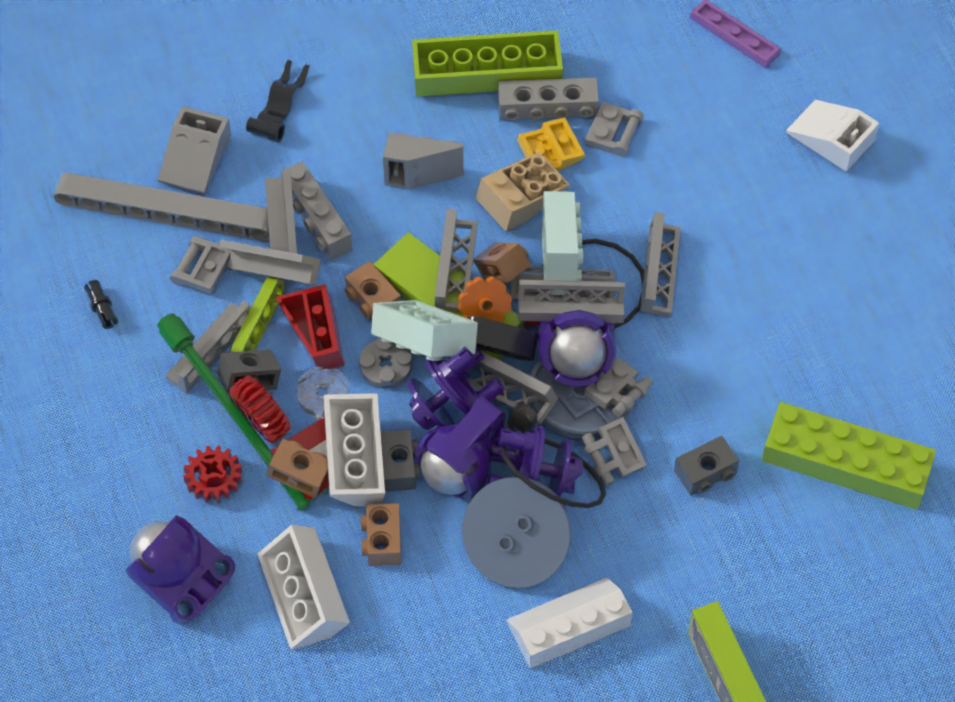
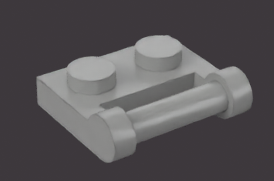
M602 102L585 138V145L618 156H626L630 149L628 145L637 125L641 124L644 114L636 109L630 111ZM622 121L628 122L620 141L613 142Z
M193 236L188 243L190 247L177 270L172 272L169 279L176 285H186L212 294L229 263L231 250L220 248L217 243ZM203 251L191 275L187 274L197 253Z

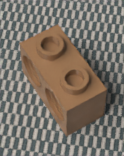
M399 503L366 504V515H361L362 531H367V539L362 540V556H368V566L401 565ZM377 520L387 521L382 525L375 524ZM380 544L388 546L383 550L375 548L377 545Z

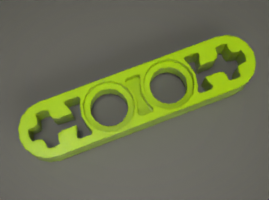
M269 276L265 280L232 344L231 352L256 350L279 305L275 297L284 294L285 283L283 279Z

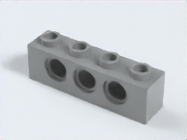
M597 78L498 81L499 120L564 117L587 118L596 116L599 103Z

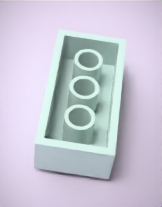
M544 191L542 214L544 280L582 281L580 265L583 264L582 233H580V202H575V192ZM556 289L550 294L565 295L566 293L563 290Z
M418 300L373 303L371 334L381 337L383 342L396 343L398 348L411 349L413 354L426 355L428 360L440 361L444 356L452 358L464 346L472 354H475L478 322Z

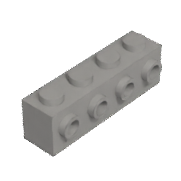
M301 161L280 171L281 177H283V172H291L293 209L297 215L300 214L309 233L312 232L319 249L325 252L329 260L332 261L353 251L350 231L304 162Z

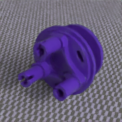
M464 346L462 350L448 361L443 359L440 361L425 359L427 368L441 390L434 395L424 384L412 378L408 381V387L414 397L411 399L409 406L412 408V417L425 430L432 429L436 425L439 427L455 425L443 406L448 400H451L467 415L473 404L480 397L483 396L491 402L505 390V387L497 378H494L478 392L474 391L466 377L468 376L467 372L481 360H484L485 357L477 347L475 354H472Z
M537 426L536 429H532L531 432H525V434L501 428L498 445L492 444L491 452H489L491 461L506 464L503 460L500 446L510 447L506 448L508 458L526 478L537 481L538 475L550 477L549 488L558 497H561L562 492L575 493V480L582 474L583 462L581 458L571 456V441L569 439L562 440L554 464L542 461L545 441L543 426ZM490 474L487 485L504 477Z

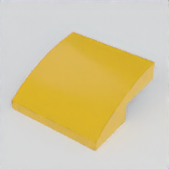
M565 117L544 122L541 129L518 135L517 141L526 158L540 152L557 171L563 170L585 157Z

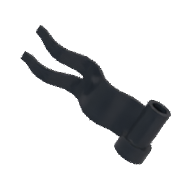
M287 60L281 78L274 81L270 87L266 107L260 112L257 119L252 117L248 119L246 124L247 132L266 136L268 140L275 142L282 140L285 125L281 122L290 112L295 90L304 85L310 65H304L295 83L287 84L292 61Z

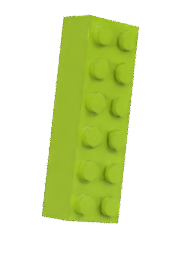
M558 30L412 40L416 97L498 91V81L563 79Z
M780 402L764 447L762 461L918 510L936 449Z

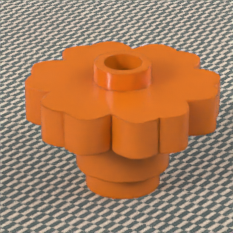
M493 276L488 277L486 280L476 277L473 281L467 282L465 285L466 292H462L458 296V309L464 314V318L477 316L503 323L504 314L511 311L512 302L511 295L506 292L505 284Z

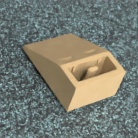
M537 152L481 178L476 200L507 232L526 223L543 209L544 191L564 192L570 187V184L540 152Z

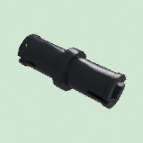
M91 280L88 282L91 289L88 284L84 286L91 300V309L94 313H97L104 329L113 328L114 325L111 320L117 325L118 319L111 308L112 302L108 296H105L98 280Z

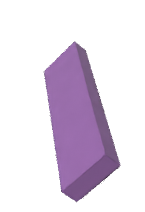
M703 0L690 13V19L765 69L781 54V48L708 0Z

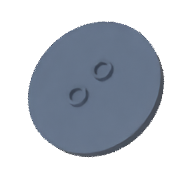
M541 359L534 366L530 374L531 377L551 386L558 397V400L542 422L558 434L582 439V436L591 432L594 438L601 437L598 431L600 427L622 417L626 420L630 411L628 413L624 412L620 417H617L612 412V409L615 407L612 403L606 409L600 407L584 395L585 389L589 385L575 387L561 384L552 377V372L548 373L541 363ZM625 389L620 395H627L630 391ZM539 400L530 403L533 412L538 414L545 403Z
M515 476L496 480L486 485L473 497L463 518L462 536L466 552L480 573L497 584L523 588L545 581L561 567L571 546L572 529L564 504L547 498ZM528 478L535 485L557 496L549 487H547L543 483Z

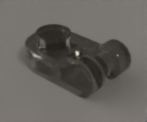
M525 403L518 404L509 413L504 429L514 432L517 429L523 434L531 432L532 429H535L538 419L535 410Z

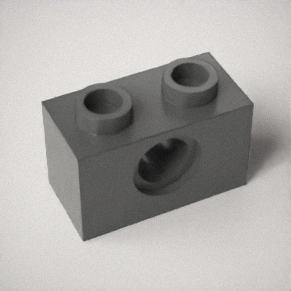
M272 350L221 353L217 375L228 394H230V389L234 384L246 376L255 378L269 391L277 390L281 368Z
M411 429L380 432L385 492L416 489L415 479H420L419 463H414L413 455H415L417 448V439H411ZM398 458L405 459L404 462L400 463L395 462L394 460Z
M720 436L677 457L674 471L691 496L697 492L704 493L708 491L714 484L720 481L726 482L732 479L737 473L739 460L724 437ZM702 466H711L713 469L706 470Z

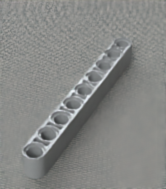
M63 173L60 176L53 195L57 203L67 207L257 241L270 240L267 208L72 173Z

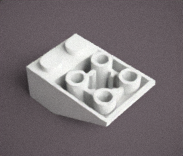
M814 100L786 130V133L847 172L875 141L879 122L858 109Z

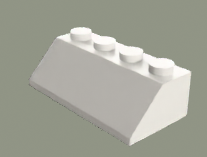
M378 394L324 395L330 497L352 506L382 504L385 495Z
M290 525L257 554L290 649L295 650L331 638L350 623L315 528Z
M606 577L511 617L506 622L531 669L630 627L633 612L621 589Z

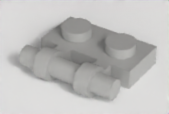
M617 357L608 373L605 375L602 372L601 379L589 385L585 389L584 395L603 409H606L612 403L615 406L612 409L613 414L620 417L624 412L628 413L634 407V402L638 398H643L649 392L648 388L653 382L649 377L636 381L638 371ZM625 389L630 391L627 395H620Z
M624 417L600 427L598 431L602 439L595 441L591 432L582 436L586 445L584 449L587 455H591L596 466L594 470L598 476H601L605 485L615 481L610 472L611 470L617 468L622 478L647 465ZM601 448H607L612 461L605 462L600 452Z

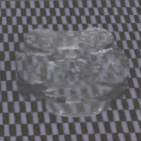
M323 366L311 368L298 381V403L306 413L313 415L315 419L320 420L325 416L323 396L318 395L319 388L323 390L329 389L328 394H349V385L346 377L335 368H331V370L323 369Z

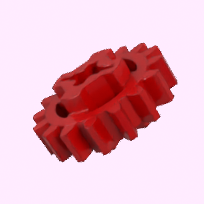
M219 445L215 451H211L210 446H206V452L202 453L197 449L196 458L188 457L190 465H184L185 475H183L185 484H187L188 492H194L197 500L203 495L206 503L210 501L211 497H215L218 503L220 502V496L224 495L229 499L230 490L238 491L237 483H242V467L239 464L238 456H232L230 449L225 450L223 453ZM227 466L231 470L230 476L227 475ZM196 472L199 473L198 482L195 479Z

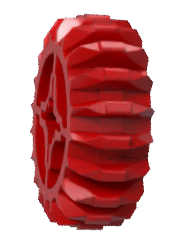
M246 376L238 380L230 389V395L253 428L265 440L275 443L286 436V433L291 430L290 422L283 410L255 378Z

